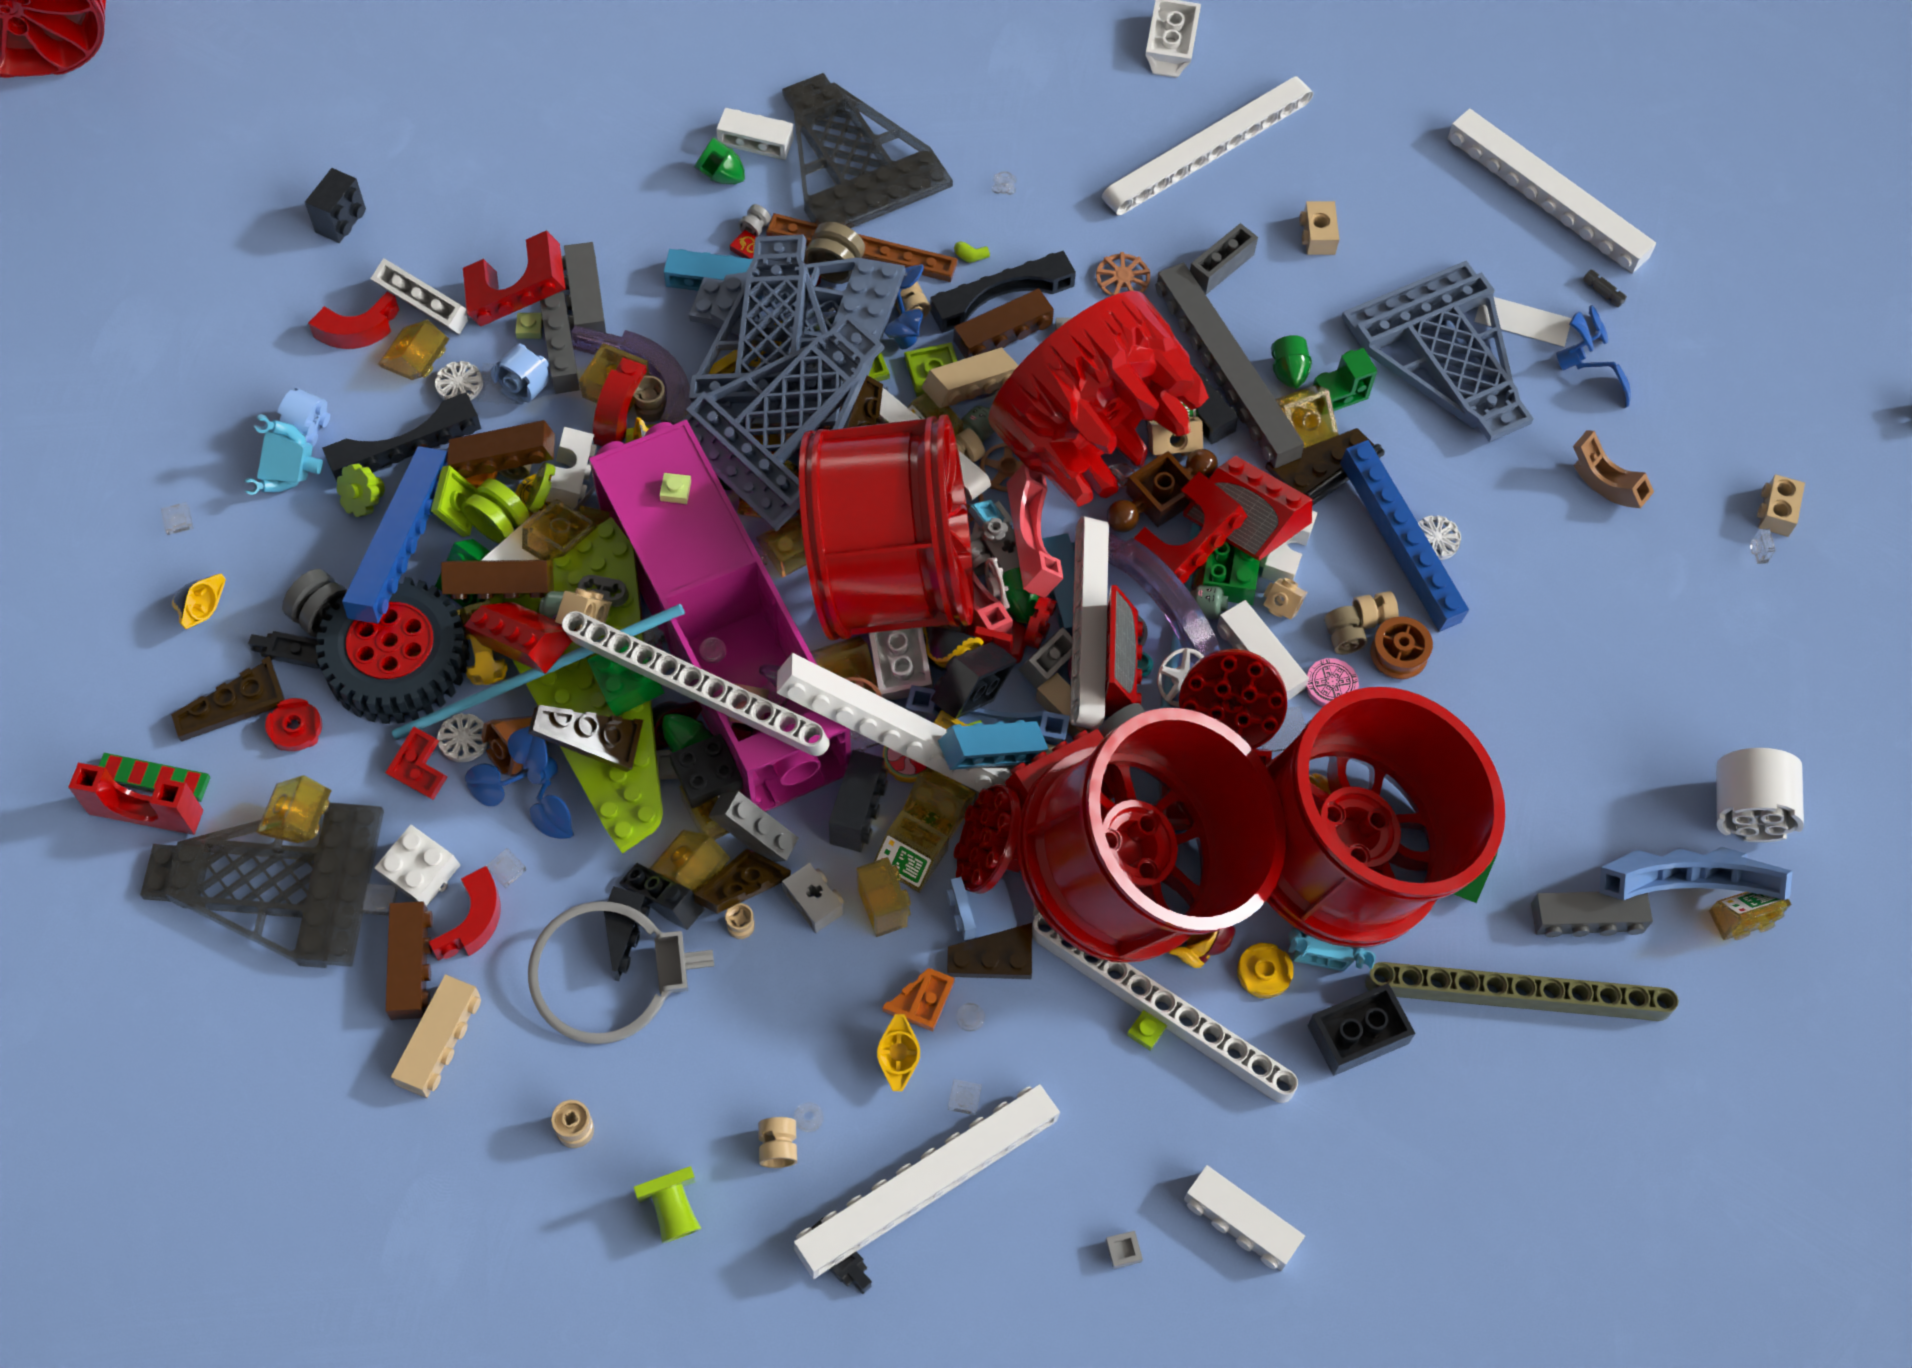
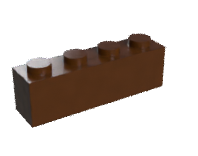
M1038 288L955 326L953 342L965 359L1001 347L1005 348L1008 344L1018 339H1025L1031 333L1048 328L1053 324L1054 309Z
M545 420L449 439L447 465H450L462 477L469 478L475 475L494 473L495 471L515 469L520 466L540 464L544 461L554 460L555 433Z
M553 560L441 562L442 594H451V599H466L467 594H477L478 599L493 598L494 593H503V598H520V593H530V598H542L546 596V593L554 591Z
M424 901L389 903L385 1011L390 1020L420 1019L431 1002L430 992L426 991V983L431 981V965L427 964V954H432V948L429 944L431 937H428V928L433 926L432 911H428Z

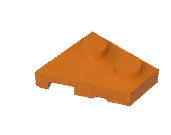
M928 968L918 976L915 982L909 983L903 988L902 992L892 1001H887L883 1006V1012L892 1016L895 1014H905L908 1022L933 1032L954 985L955 978Z

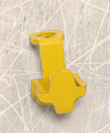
M471 633L466 634V640L471 639L475 657V665L466 667L467 678L471 680L472 684L490 685L504 679L508 670L505 660H494L492 649L481 645Z

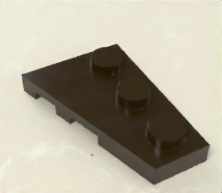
M746 848L695 893V903L718 914L782 883L783 880L791 876V870Z
M1032 923L948 946L947 975L968 978L1031 979Z

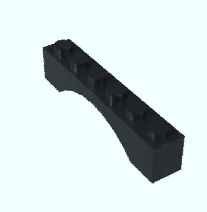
M1064 250L1050 253L1043 258L1027 261L1023 265L1007 268L1000 273L984 276L968 284H961L957 288L938 292L930 297V312L941 333L953 330L955 326L966 322L980 306L1000 295L1019 291H1034L1038 288L1041 292L1055 294L1072 288L1075 285L1076 271Z
M467 392L442 401L438 409L427 421L401 436L379 441H357L346 438L322 447L337 482V478L342 476L343 467L348 465L360 464L362 468L369 467L373 473L382 467L399 463L413 456L418 446L434 448L439 445H445L449 443V439L473 434L481 429V425Z

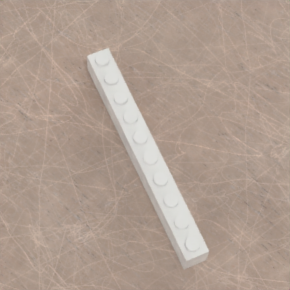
M1469 108L1452 123L1447 138L1449 141L1480 162L1492 173L1502 178L1510 186L1524 194L1528 199L1535 202L1547 213L1557 218L1584 240L1594 245L1603 254L1616 261L1621 267L1633 274L1650 258L1656 245L1655 241Z
M794 653L789 656L777 671L778 694L978 792L983 788L988 789L995 784L1006 786L1004 782L1012 775L1010 770L1017 766L1006 765L949 770L938 740L947 733V729Z
M1040 1084L1033 1089L1030 1086L1026 1087L1017 1094V1099L1010 1104L1007 1101L1001 1103L993 1110L994 1114L988 1118L980 1117L969 1125L970 1129L963 1134L957 1132L946 1139V1145L938 1150L935 1148L929 1149L920 1157L921 1161L913 1166L911 1163H908L896 1172L897 1176L888 1182L886 1179L879 1181L871 1188L872 1192L864 1197L858 1195L846 1204L847 1208L839 1213L833 1211L821 1220L822 1224L812 1230L811 1227H808L796 1236L797 1240L794 1241V1251L812 1279L817 1278L834 1265H837L854 1252L860 1250L1057 1122L1060 1111Z

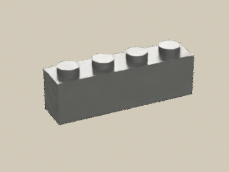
M593 242L564 245L565 255L561 256L563 271L567 270L568 274L564 275L565 290H570V295H566L568 310L573 311V315H568L570 330L576 331L577 339L605 336L607 334Z
M564 292L556 293L540 300L552 381L555 394L578 391L580 390Z
M1599 892L1537 893L1531 902L1536 935L1545 934L1546 937H1558L1562 934H1573V936L1581 937L1589 933H1600L1603 936H1610L1617 932H1628L1629 935H1638L1644 933L1653 922L1648 893L1636 895L1626 900L1617 899Z

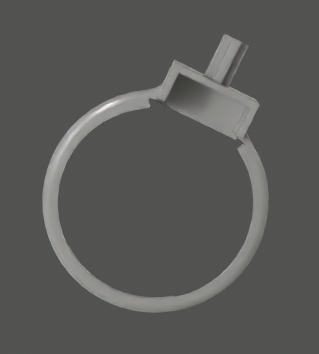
M606 901L584 903L559 914L544 928L537 938L528 965L529 990L540 1015L552 1028L562 1035L590 1044L617 1042L634 1035L649 1024L671 993L688 991L686 970L714 967L713 950L684 953L682 931L663 933L644 914L623 904ZM592 911H610L622 914L637 922L649 935L654 932L656 934L654 941L661 996L655 994L648 1008L631 1024L607 1033L580 1031L560 1021L546 1005L538 981L540 957L552 933L569 919Z

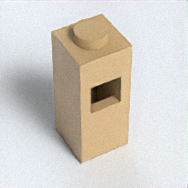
M1056 673L1037 688L1036 701L1047 712L1070 716L1071 686ZM1069 720L1068 733L1072 737L1076 736L1084 730H1086L1088 733L1094 731L1092 729L1071 725Z

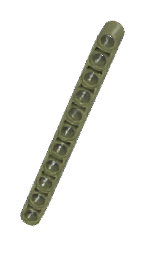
M1389 962L1374 964L1365 979V986L1368 991L1389 983L1395 996L1400 998L1651 1021L1667 1019L1679 1003L1676 993L1671 989L1663 987ZM1374 975L1383 976L1386 982H1378ZM1402 978H1410L1414 985H1407ZM1430 980H1437L1442 985V988L1434 987ZM1459 982L1466 983L1470 990H1463L1459 986ZM1487 985L1496 987L1498 993L1489 991ZM1515 988L1523 989L1526 996L1518 994ZM1543 990L1550 991L1554 998L1547 997ZM1572 993L1579 994L1582 998V1001L1576 1000L1572 996ZM1600 995L1606 996L1610 1000V1004L1605 1003ZM1629 998L1635 999L1639 1006L1631 1004ZM1657 1000L1665 1003L1667 1009L1660 1007Z

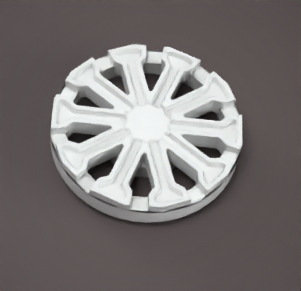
M451 362L438 371L435 378V387L438 395L443 400L455 397L468 390L472 391L471 394H467L470 400H473L482 390L483 378L478 368L470 364V362Z
M1439 515L1427 516L1418 522L1440 560L1448 559L1457 552L1461 543V534L1454 522Z
M463 713L454 715L452 718L444 721L440 730H438L437 736L439 740L438 745L443 755L455 762H469L481 756L489 742L478 745L475 741L483 742L482 734L476 733L483 730L484 722L475 715ZM468 720L465 727H463L462 721ZM457 722L458 729L454 727L452 724ZM444 740H450L445 744L442 742ZM454 747L452 752H448L450 748ZM471 747L475 750L473 754L469 752ZM460 750L464 752L462 756H458Z

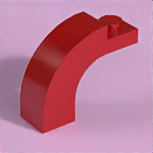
M387 291L367 312L361 315L342 316L324 306L308 324L313 337L320 342L340 349H357L372 345L386 337L391 332L389 321L396 317L399 307L395 295Z
M623 357L616 370L611 369L602 387L594 414V444L603 447L610 442H623L627 432L628 408L634 392L647 372L646 365Z
M487 866L461 878L465 890L470 897V911L466 919L459 926L429 941L438 961L455 956L462 948L465 949L468 956H471L481 949L493 935L499 922L501 903L497 887Z

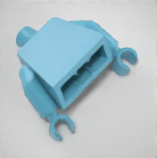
M261 414L257 416L258 420L266 421V424L262 427L254 425L256 431L265 433L257 476L258 479L262 480L257 482L253 478H246L244 482L255 483L253 490H244L246 493L253 495L259 490L262 492H282L296 487L299 481L306 480L308 472L321 473L323 460L311 457L312 444L306 442L305 436L294 425L276 420L270 422L265 415Z
M1295 927L1288 934L1291 945L1288 951L1293 953L1295 950L1293 960L1295 962L1345 971L1355 960L1356 968L1361 969L1363 964H1366L1369 969L1373 968L1376 955L1372 951L1364 950L1362 947L1354 948L1332 945L1315 939Z

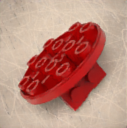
M1225 649L1210 653L1190 668L1180 688L1179 708L1203 713L1218 720L1236 732L1252 749H1256L1272 739L1281 728L1287 712V691L1281 675L1265 658L1246 650Z
M995 784L988 789L983 788L974 805L967 807L960 841L956 844L953 852L954 858L957 859L956 878L962 877L964 888L976 894H983L991 890L1002 878L1006 869L1017 873L1020 871L1017 853L1021 819L1020 801L1014 789L1002 784Z

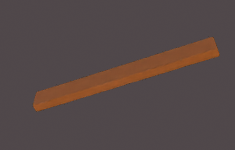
M773 213L766 235L803 234L806 238V246H808L819 224ZM858 234L865 244L863 259L904 265L905 268L923 264L924 269L921 275L948 282L952 281L958 258Z

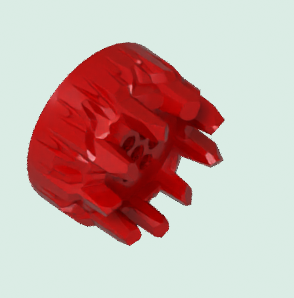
M1126 291L1093 304L1068 320L1041 342L1005 381L991 405L988 421L990 427L1026 467L1032 471L1042 472L1068 500L1077 507H1080L1092 501L1093 492L1091 487L1100 497L1106 499L1118 492L1117 480L1100 457L1102 454H1112L1114 449L1117 448L1137 468L1143 467L1148 450L1135 431L1141 419L1151 422L1154 420L1176 437L1191 433L1188 411L1183 404L1192 411L1202 406L1209 397L1202 379L1189 363V354L1176 339L1165 319L1143 293L1139 291Z

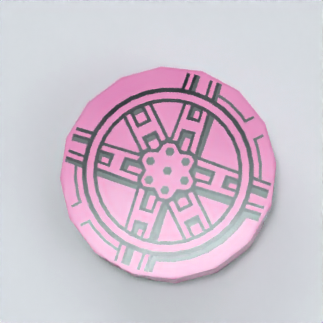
M1325 658L1315 662L1309 668L1307 674L1309 677L1306 686L1307 693L1311 700L1322 707L1334 698L1359 687L1358 676L1354 669L1346 662L1336 658Z

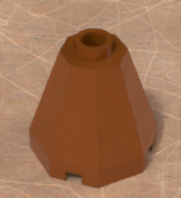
M532 716L492 719L483 724L481 738L483 743L489 742L490 748L486 750L487 755L500 773H508V775L512 776L523 769V764H519L512 759L508 750V739L515 731L530 726Z

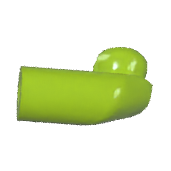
M962 241L954 245L955 254L968 263L990 257L987 246L975 249Z

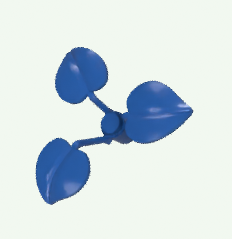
M923 264L905 268L906 273L897 295L901 315L889 323L884 330L889 339L894 338L902 350L916 343L923 313L920 309H912L905 312L900 293L902 289H907L917 282L923 272Z
M1590 305L1588 314H1590L1596 328L1595 334L1593 336L1590 335L1583 314L1581 312L1575 313L1569 325L1579 332L1583 341L1556 352L1558 362L1563 371L1573 366H1576L1578 370L1584 367H1611L1624 390L1626 408L1630 404L1631 389L1621 366L1614 361L1582 363V360L1586 359L1584 346L1587 345L1589 351L1592 352L1594 350L1592 341L1601 337L1603 344L1608 343L1606 328L1593 305Z
M530 726L515 731L508 739V750L512 759L519 764H523V768L528 770L504 781H500L499 770L491 764H477L467 771L465 782L468 789L480 803L486 806L500 804L505 796L502 786L511 784L524 777H527L533 784H542L536 797L538 803L530 808L532 822L539 831L549 837L566 839L574 836L570 812L564 801L554 795L543 797L547 787L551 785L549 779L558 773V764L552 757L547 755L545 740L528 734Z

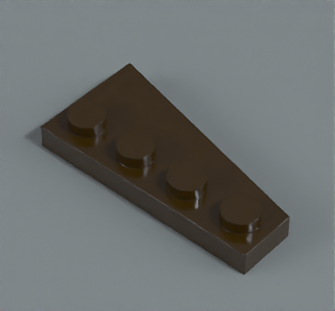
M868 375L866 376L843 428L876 424V418L880 417L882 383Z
M1358 428L1303 448L1301 458L1278 468H1274L1271 462H1267L1265 469L1276 479L1306 495L1313 488L1342 469L1340 462L1347 448L1369 439Z
M270 656L261 660L262 663L255 668H248L239 673L240 677L226 684L224 682L216 687V691L206 697L201 696L171 714L180 741L182 742L278 708L277 704L284 701L285 698Z
M538 705L534 708L528 734L628 772L633 768L643 720L622 719L621 716L614 715L610 717L601 716L593 712L579 713L573 712L572 709Z

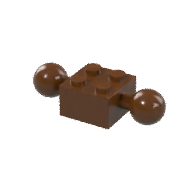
M1197 449L1190 453L1186 460V467H1183L1167 451L1129 475L1126 493L1133 501L1118 500L1110 505L1106 515L1109 526L1117 532H1129L1138 524L1139 514L1144 512L1158 528L1184 511L1190 502L1181 489L1198 472H1201L1208 479L1218 468V460L1214 453L1207 449Z

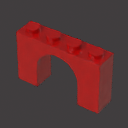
M547 230L526 239L527 268L523 276L514 285L506 289L499 290L497 271L484 259L463 268L467 314L479 326L482 327L565 290L560 243Z
M1198 472L1181 489L1187 500L1205 516L1203 528L1193 540L1182 545H1169L1144 527L1127 544L1137 559L1174 590L1184 584L1189 576L1199 566L1203 565L1213 551L1222 546L1226 538L1235 529L1241 527L1244 520L1248 517L1237 501L1201 472Z
M1098 729L1090 733L1084 730L1072 738L1073 742L1067 744L1066 741H1063L1052 748V753L1047 755L1044 751L1031 759V764L1026 766L1023 762L1010 770L1012 775L1004 783L1017 793L1021 810L1030 789L1048 768L1077 751L1099 745L1104 737ZM1107 766L1102 780L1101 791L1111 800L1114 798V788L1111 773Z
M78 762L68 786L89 815L195 835L204 811L186 783L159 778L153 795L147 796L119 785L105 767Z

